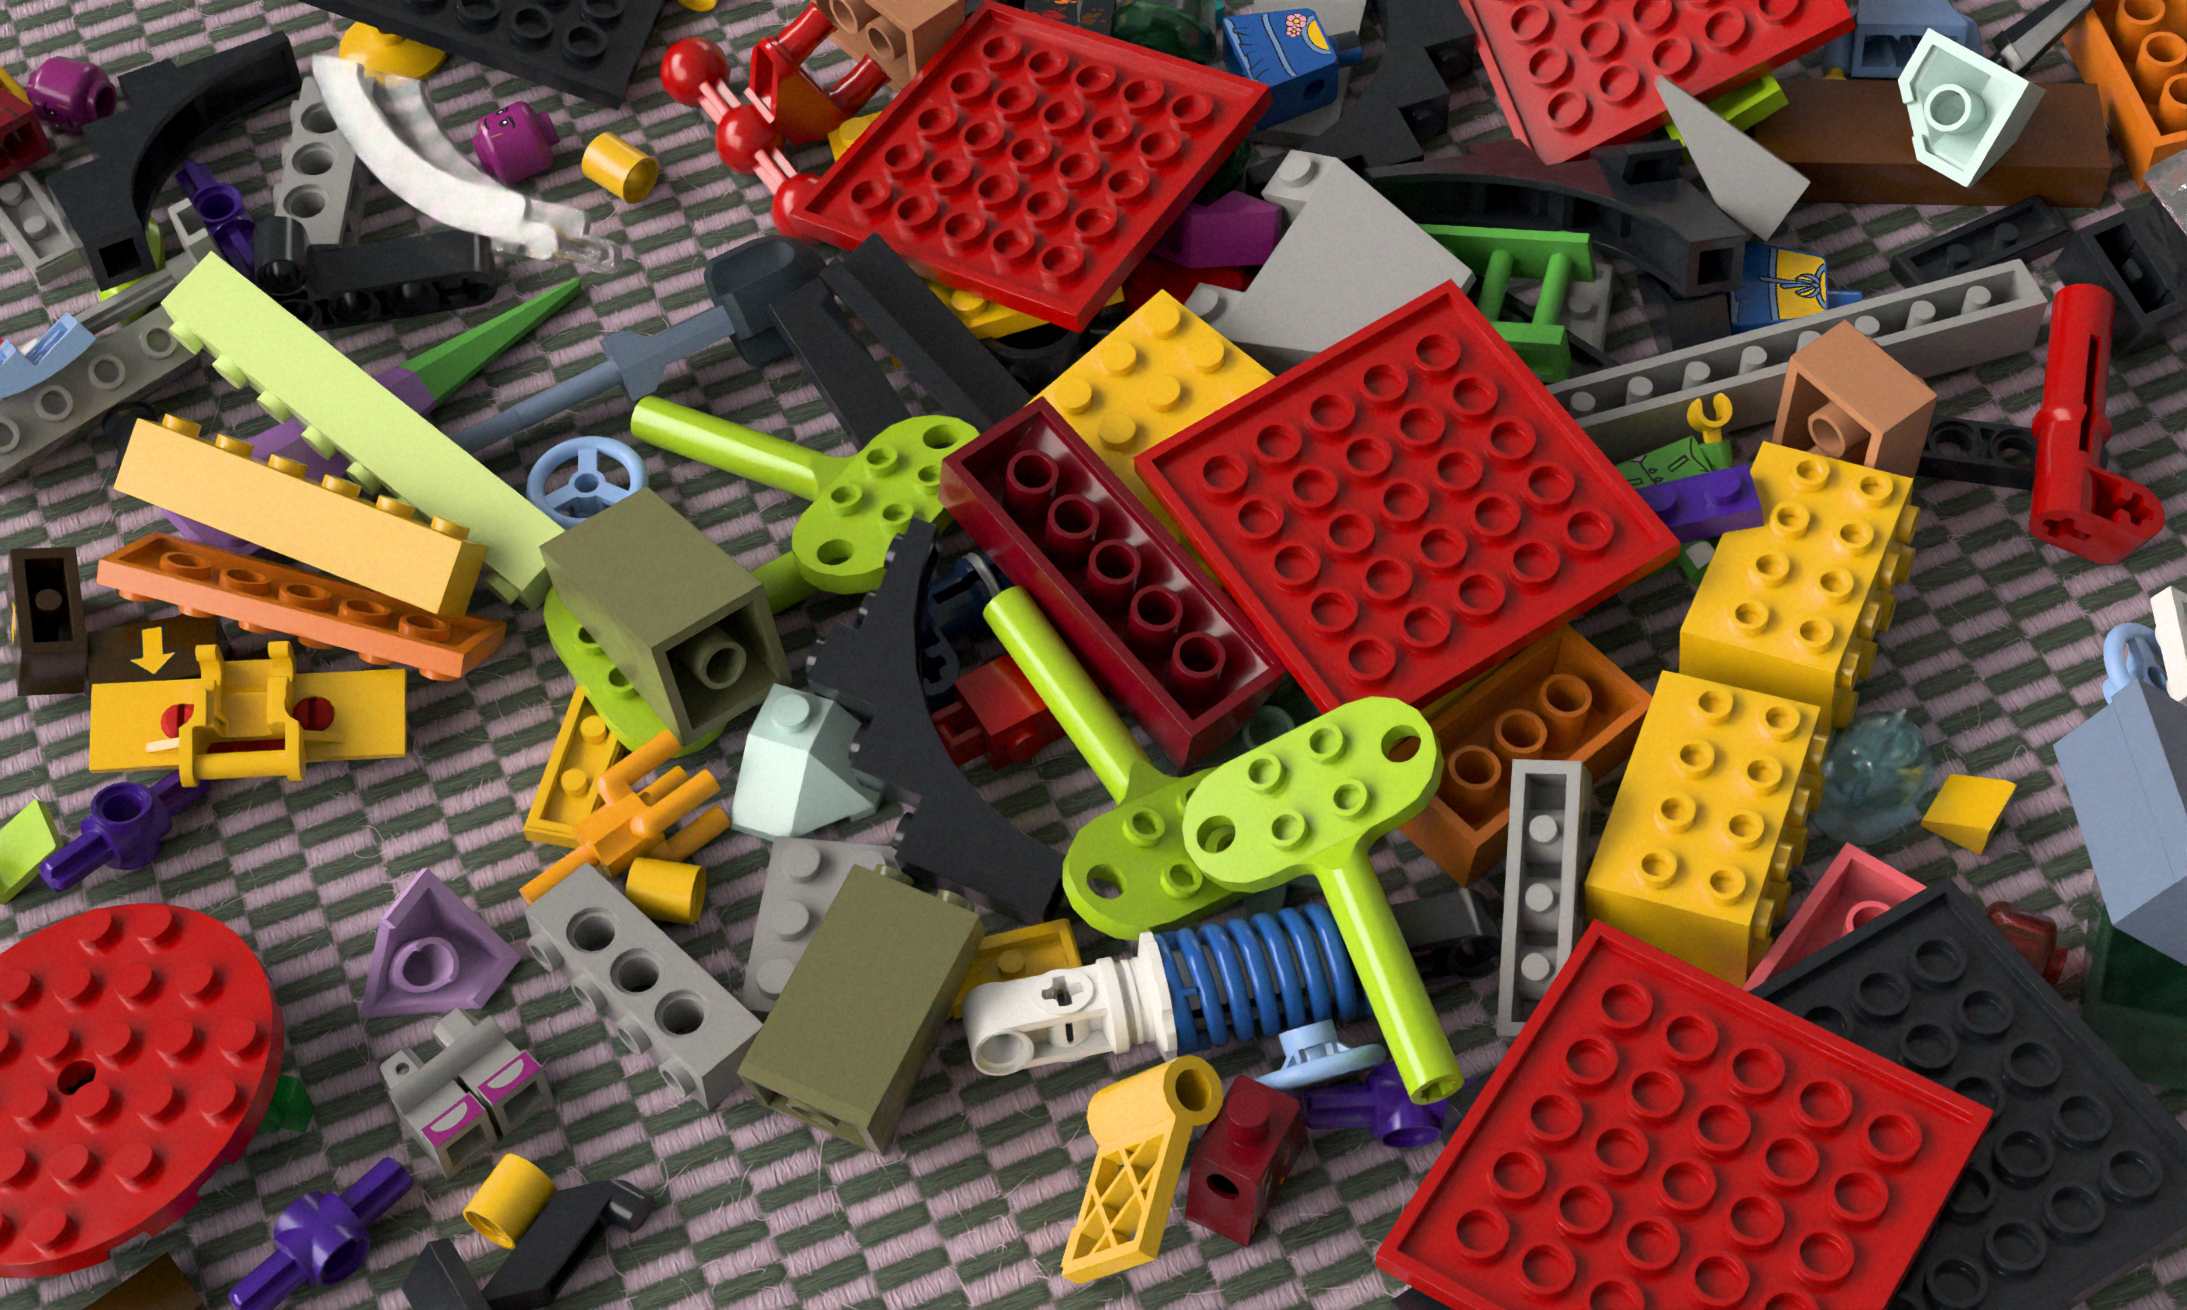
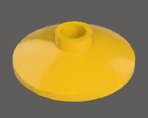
M360 22L354 23L347 30L339 46V58L348 76H371L374 89L382 90L405 88L424 81L442 66L448 55V52Z

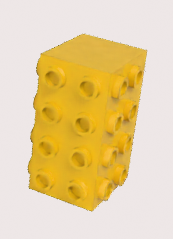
M1763 441L1750 474L1762 507L1764 526L1724 532L1680 630L1679 674L1820 706L1819 734L1830 737L1829 751L1837 729L1848 730L1853 721L1859 698V692L1853 691L1857 678L1867 681L1873 670L1878 651V643L1872 642L1877 630L1887 632L1892 622L1897 603V595L1891 594L1895 583L1906 585L1909 579L1916 548L1906 546V544L1910 545L1914 538L1920 517V507L1911 505L1913 478Z
M1662 670L1585 882V932L1594 918L1742 989L1774 944V937H1770L1769 934L1773 920L1782 922L1788 907L1792 882L1787 881L1791 865L1800 867L1805 854L1809 828L1804 826L1808 813L1817 814L1822 801L1826 775L1821 773L1825 764L1830 737L1819 734L1821 707Z

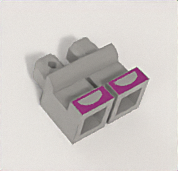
M460 1007L455 1008L437 1022L433 1034L443 1051L426 1064L421 1061L411 1048L399 1050L380 1066L385 1082L390 1089L388 1093L403 1126L447 1180H450L498 1143L493 1126L505 1137L553 1100L543 1067L526 1050L520 1052L506 1038L502 1029L490 1015L480 1022Z

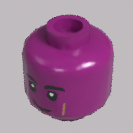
M62 56L49 58L39 67L38 71L30 76L27 84V98L39 122L50 128L84 135L81 126L111 116L115 112L117 104L116 88L110 82L104 69L93 63Z
M523 101L515 102L482 117L477 124L478 135L471 138L477 156L488 177L492 179L498 176L502 182L508 185L519 183L552 167L554 154L551 146L561 142L547 111L536 115L532 107Z

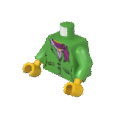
M1722 393L1714 396L1715 421L1708 420L1704 416L1700 398L1690 404L1687 410V420L1694 430L1703 433L1704 442L1698 444L1692 435L1618 464L1615 467L1634 489L1735 467L1730 439L1722 438L1721 426L1725 425L1732 415V404L1729 398ZM1722 535L1681 544L1677 558L1646 576L1655 577L1681 567L1694 585L1700 586Z

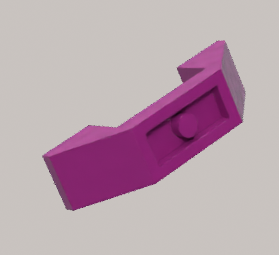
M1232 190L1207 207L1191 201L1148 253L1188 268L1264 265L1280 242L1282 207Z

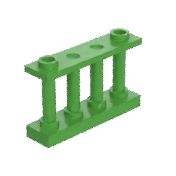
M1417 224L1471 269L1474 274L1485 276L1476 308L1533 373H1539L1540 381L1557 383L1569 380L1572 360L1565 326L1557 325L1568 281L1595 282L1597 273L1590 234L1568 231L1553 232ZM1510 277L1544 279L1533 321L1530 324L1498 321Z

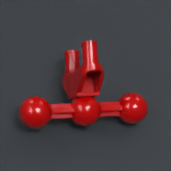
M811 2L808 5L809 7L776 37L772 34L769 37L764 36L754 46L751 56L749 87L744 91L753 104H743L729 88L731 67L724 51L716 43L698 36L683 38L671 45L662 59L660 78L668 95L677 103L687 107H703L717 125L714 144L723 164L733 172L745 176L758 175L774 196L770 213L775 227L781 236L797 238L809 246L823 243V241L793 231L788 213L822 176L813 173L800 174L784 155L786 138L797 148L806 142L829 140L827 134L838 129L846 120L858 117L856 113L886 83L892 81L891 77L868 53L832 88L829 85L823 88L803 70L804 68L801 64L832 32L835 33L838 30L837 26L814 2Z

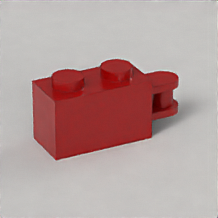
M1069 647V649L1077 658L1082 667L1085 669L1087 674L1090 676V678L1096 684L1098 689L1104 695V685L1096 678V676L1088 669V667ZM1009 653L954 680L955 703L931 714L935 729L956 767L983 755L993 771H996L1012 762L1019 763L1032 758L1042 747L1067 735ZM963 730H966L965 732H963V733L957 735V733H959V732H961V731H963Z

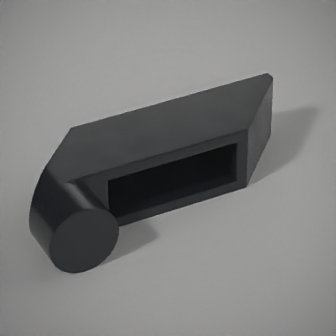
M605 1180L559 1190L481 1291L491 1310H534L550 1306L609 1226L614 1223L630 1233H635L649 1217L653 1208L654 1197L625 1180Z

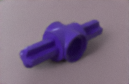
M192 160L182 163L183 169L175 176L177 184L193 204L230 265L256 285L253 230L256 224L247 212L240 191L232 185L217 183L204 163L195 164Z
M176 769L150 788L133 782H120L103 788L94 796L91 802L92 814L81 821L82 835L40 864L39 872L42 878L54 892L61 893L73 887L104 864L112 869L134 870L150 864L160 854L162 848L161 838L172 830L171 817L208 792L211 788V780H200L198 787L184 788L180 781L179 769Z
M1392 1061L1375 1067L1367 1075L1365 1085L1308 1088L1303 1093L1302 1104L1304 1106L1306 1125L1312 1130L1368 1127L1370 1135L1378 1137L1381 1145L1391 1148H1409L1431 1143L1441 1137L1446 1099L1426 1105L1412 1103L1397 1066ZM1478 1079L1464 1080V1084L1458 1091L1462 1090L1463 1088H1465L1466 1086L1470 1085Z
M390 1157L383 1158L339 1197L331 1191H328L326 1194L314 1191L295 1200L282 1213L275 1225L273 1242L278 1250L230 1290L228 1297L236 1310H273L305 1281L313 1287H316L318 1284L330 1287L339 1284L352 1275L362 1264L370 1249L371 1236L366 1228L412 1189L414 1183L406 1169L395 1159Z

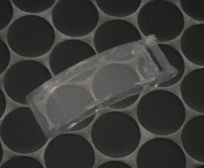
M313 53L311 67L316 84L339 130L351 148L373 174L410 205L448 225L493 237L490 249L559 264L561 259L586 264L591 271L604 275H611L619 270L623 263L622 248L612 240L589 235L591 216L587 211L545 202L522 194L494 179L470 160L455 144L439 122L427 98V84L425 82L369 69L358 62Z

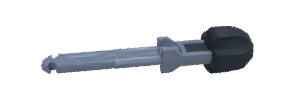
M773 234L743 243L707 262L703 277L714 306L650 337L629 331H618L599 340L608 361L511 406V408L448 438L471 455L620 384L627 400L636 401L656 391L667 365L728 336L742 359L749 365L762 368L793 352L766 313L768 305L820 277L818 273L827 264L817 250L794 237ZM825 284V286L827 287V289L829 290V292L831 293V295H832L833 298L835 299V294H834L833 291ZM379 490L375 495L385 494V493H383L381 490Z

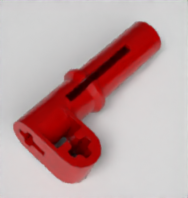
M2073 284L2057 291L2053 298L2041 410L2032 419L2031 424L2032 436L2038 444L2029 530L2034 537L2045 543L2096 563L2112 566L2120 564L2155 537L2163 529L2165 515L2159 499L2150 489L2100 468L2102 447L2107 444L2112 433V423L2105 414L2115 317V298L2111 292L2101 286Z

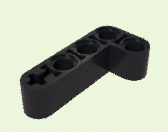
M286 216L266 218L259 222L253 230L255 282L257 287L314 332L476 307L486 304L497 293L493 242L487 234L480 230L457 229L313 252L307 231L302 223Z

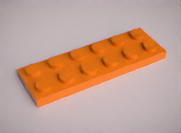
M157 531L100 558L96 579L97 584L119 589V595L131 601L153 602L157 599L179 605L178 610L189 616L210 618L219 615L238 620L239 627L246 631L262 634L280 631L299 636L298 641L307 647L315 649L341 647L359 652V658L368 663L393 665L399 662L420 668L419 673L422 676L438 681H453L463 677L500 649L504 644L507 622L469 612L465 613L464 618L435 614L357 583Z

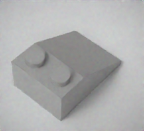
M1660 73L1654 85L1717 207L1746 234L1747 242L1754 233L1767 242L1811 182L1799 171Z

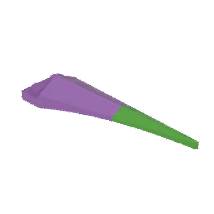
M581 277L566 282L373 379L421 417L425 418L439 404L507 348L577 297L582 290ZM289 419L284 425L279 424L245 441L255 445L251 455L255 458L269 462L271 454H277L307 465L305 477L322 483L325 474H329L354 483L346 473L350 465L336 454L329 460L320 456L301 437L305 429L292 419ZM161 507L162 514L188 540L269 561L280 555L278 552Z

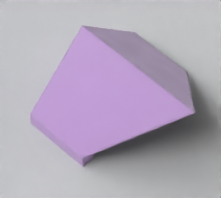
M428 868L421 869L380 920L359 1019L453 1011L457 1007L463 1010L481 1009L521 959V956Z

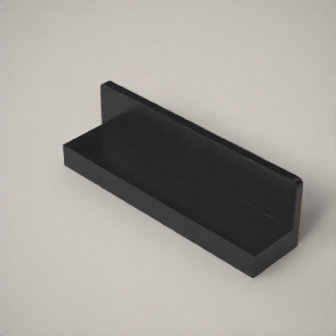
M872 233L842 262L836 257L818 273L822 281L949 416L959 418L972 425L980 435L1022 409L1033 399L879 234Z

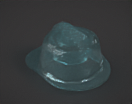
M1901 706L1895 713L1871 711L1855 717L1833 739L1821 773L1826 775V783L1818 813H1808L1816 828L1833 841L1842 844L1848 842L1855 847L1875 846L1893 838L1907 824L1930 786L1935 771L1933 755L1926 745L1924 735L1910 721L1909 709Z

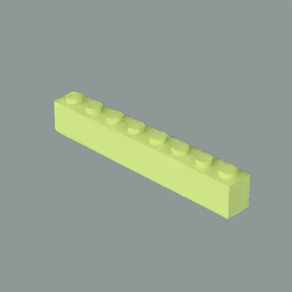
M210 251L161 302V305L174 322L168 329L169 332L185 348L194 354H197L202 348L217 359L212 364L217 372L237 389H241L247 383L261 394L256 401L279 423L284 425L290 418L305 429L301 434L303 440L326 460H329L336 454L350 465L346 470L347 475L356 484L362 486L361 488L368 494L374 496L381 490L388 497L409 503L416 507L413 518L431 524L434 515L470 527L467 538L489 546L481 567V571L486 574L482 582L499 599L508 605H511L517 599L532 612L543 603L553 584L539 546L566 530L228 263Z

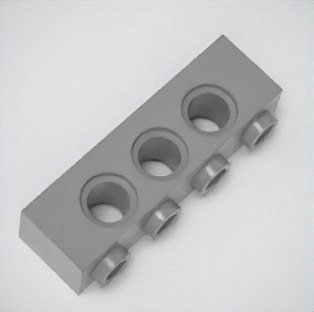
M371 76L304 77L299 100H293L291 104L290 118L293 130L291 141H284L282 146V166L284 170L282 183H275L273 188L275 216H286L302 223L307 231L313 252L358 245L382 120V113Z
M162 305L87 349L66 367L46 380L0 401V487L102 426L103 418L115 406L131 401L141 402L196 369L201 351L197 354L192 353L169 332L168 329L174 322Z
M1512 759L1496 1033L1498 1037L1509 1044H1513L1584 935L1585 882L1588 870L1592 775L1582 761Z
M585 862L524 910L531 933V938L527 940V945L535 959L547 971L553 972L558 968L571 980L570 986L572 991L590 1012L594 1014L600 1010L605 1012L615 1022V1031L622 1042L634 1054L640 1056L646 1051L659 1064L658 1069L661 1076L678 1096L686 1098L691 1094L702 1106L710 1111L743 1084L737 1072L763 1023L588 862ZM598 945H608L598 951H588ZM639 986H653L643 992H631ZM684 1027L698 1028L689 1034H674Z

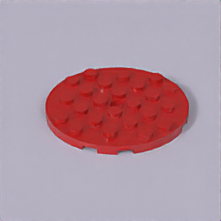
M158 903L116 905L92 909L86 913L62 920L23 939L0 954V1277L27 1279L75 1272L110 1260V1249L127 1242L144 1231L152 1238L202 1200L196 1193L199 1188L218 1170L224 1161L234 1165L255 1135L269 1107L282 1065L285 1040L284 1017L282 1010L276 1004L274 990L270 983L272 978L264 965L239 935L222 922L202 912L181 906ZM93 1069H95L96 1073L93 1081L83 1085L75 1094L70 1095L66 1087L73 1088L82 1078L91 1075Z

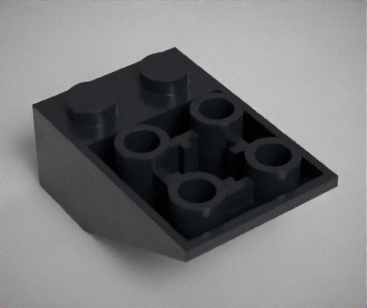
M2187 201L2126 209L2083 227L2075 232L2051 265L2065 287L2073 284H2093L2108 290L2115 298V317L2111 357L2114 362L2187 331Z

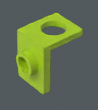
M34 799L0 830V904L2 905L7 904L40 874L39 866L43 861L65 847L45 802Z

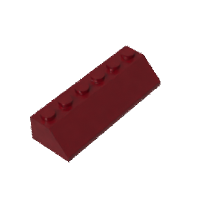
M1043 395L942 459L938 500L1014 586L1025 587L1064 642L1181 773L1232 739L1290 674L1289 670L1268 645L1258 629Z

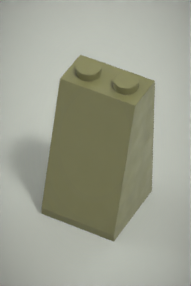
M648 486L539 546L556 595L685 747L765 700L774 683L787 687L794 682L763 584Z
M854 863L744 1057L737 1074L758 1104L883 1157L984 938L985 930L980 915L974 913L976 906L968 899L942 889L938 890L935 897L913 888V879L895 868L877 864L874 871Z

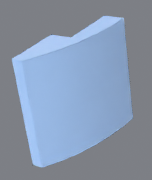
M66 311L26 355L6 339L0 345V399L22 392L46 380L80 356L98 338Z

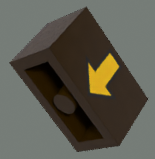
M76 547L10 549L6 596L17 696L83 693L88 644Z
M182 613L175 617L136 624L124 623L113 628L87 632L90 696L92 684L201 679V668L195 654L196 645L217 644L224 661H231V646L218 615L210 618H199Z

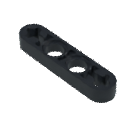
M1933 415L1916 475L2032 491L2038 442L2032 436V429L2028 427ZM1942 441H1955L1963 445L1967 449L1968 454L1962 457H1950L1940 452L1936 444ZM2102 447L2100 468L2106 470L2109 458L2107 450ZM2005 449L2020 450L2029 457L2031 462L2023 466L2008 464L2002 460L1999 452Z

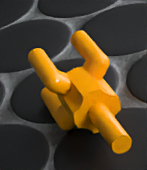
M668 729L663 730L598 777L596 787L606 804L572 827L573 834L580 846L520 888L519 892L523 899L530 906L585 862H588L593 868L596 867L605 878L609 876L611 879L629 868L636 857L681 863L731 826L730 820L724 811L715 805L668 840H665L663 833L665 829L720 791V786L714 776L707 769H704L690 779L687 773L677 765L638 794H635L630 787L681 751V746L676 737Z

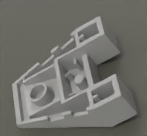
M1291 149L1261 192L1266 202L1282 207L1281 228L1285 235L1246 292L1199 282L1184 306L1270 373L1282 374L1449 279H1452L1463 293L1467 295L1476 281V277L1471 269L1338 158Z

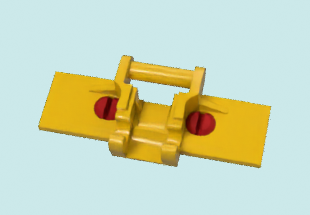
M290 641L268 642V655L271 659L224 661L217 644L196 645L195 654L201 668V679L92 684L89 771L91 773L179 769L181 784L184 788L198 787L200 780L287 776L289 782H302L306 776V762L407 757L406 669L297 674V658Z

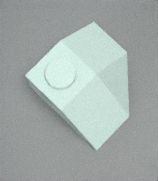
M1930 28L1927 29L1898 79L1902 100L1907 105L1914 133L1912 141L1917 160L1969 189L2017 141L2046 92L2045 89Z
M774 683L747 736L730 815V828L774 842L775 836L812 839L815 837L814 830L843 818L849 817L852 823L875 814L884 795L859 785L850 768L853 761L848 759L850 745L862 723L833 700Z

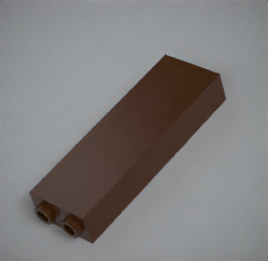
M1775 78L1789 104L1743 131L1799 171L1811 182L1796 203L2010 206L2037 194L2048 207L2099 208L2112 169L2098 84L2034 83L2045 89L2046 92L2017 141L1970 189L1917 160L1912 141L1914 133L1907 105L1902 100L1898 80Z

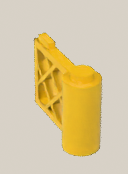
M1193 1055L1177 1057L1103 1087L1093 1095L1088 1105L1087 1121L1092 1136L1097 1144H1099V1149L1076 1226L1071 1229L1060 1266L1063 1268L1062 1277L1079 1285L1156 1260L1192 1130L1211 1122L1217 1117L1222 1107L1223 1089L1220 1078L1214 1068L1203 1058ZM1124 1164L1123 1169L1118 1174L1119 1167ZM1137 1228L1134 1240L1130 1241V1236Z

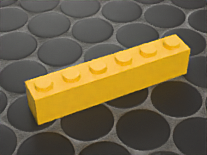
M165 413L162 423L137 418L113 489L432 613L464 618L489 547L467 538L470 527L434 515L431 524L413 518L416 507L409 503L380 494L377 503L358 497L362 486L329 474H325L321 483L305 477L308 466L301 462L277 454H271L269 462L251 456L255 445L218 433L216 441L213 442L199 436L202 425L172 414Z

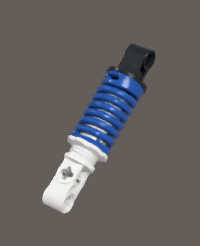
M1461 888L1449 891L1443 895L1390 905L1425 987L1460 980H1478L1491 975L1500 968L1502 935L1489 904L1481 892L1470 888ZM1319 902L1305 904L1301 912L1293 907L1280 909L1275 918L1267 912L1258 913L1251 917L1249 923L1241 917L1229 919L1224 929L1215 922L1204 924L1200 928L1198 936L1190 928L1179 929L1175 935L1174 930L1158 934H1152L1151 931L1142 932L1139 935L1138 956L1131 958V960L1123 959L1115 962L1112 961L1111 957L1096 959V964L1072 969H1055L1042 975L1007 982L985 983L967 993L961 1003V1014L973 1064L980 1072L992 1076L1009 1075L1021 1069L1055 1062L1077 1061L1086 1056L1113 1051L1115 1055L1127 1053L1130 1051L1132 1044L1139 1045L1145 1041L1148 1043L1155 1041L1162 1057L1167 1062L1177 1058V1056L1211 1049L1210 1043L1217 1048L1225 1047L1230 1040L1227 1025L1231 1024L1235 1038L1245 1043L1255 1037V1019H1257L1260 1032L1264 1036L1274 1037L1281 1031L1280 1014L1283 1015L1287 1029L1293 1030L1306 1026V1009H1308L1313 1024L1332 1019L1331 1004H1334L1339 1020L1344 1022L1353 1021L1356 1016L1358 1019L1375 1016L1329 904L1326 908ZM1355 988L1361 989L1363 999L1357 1000ZM1058 989H1063L1065 1006H1059ZM1065 1024L1072 1025L1073 1041L1071 1042L1067 1041Z

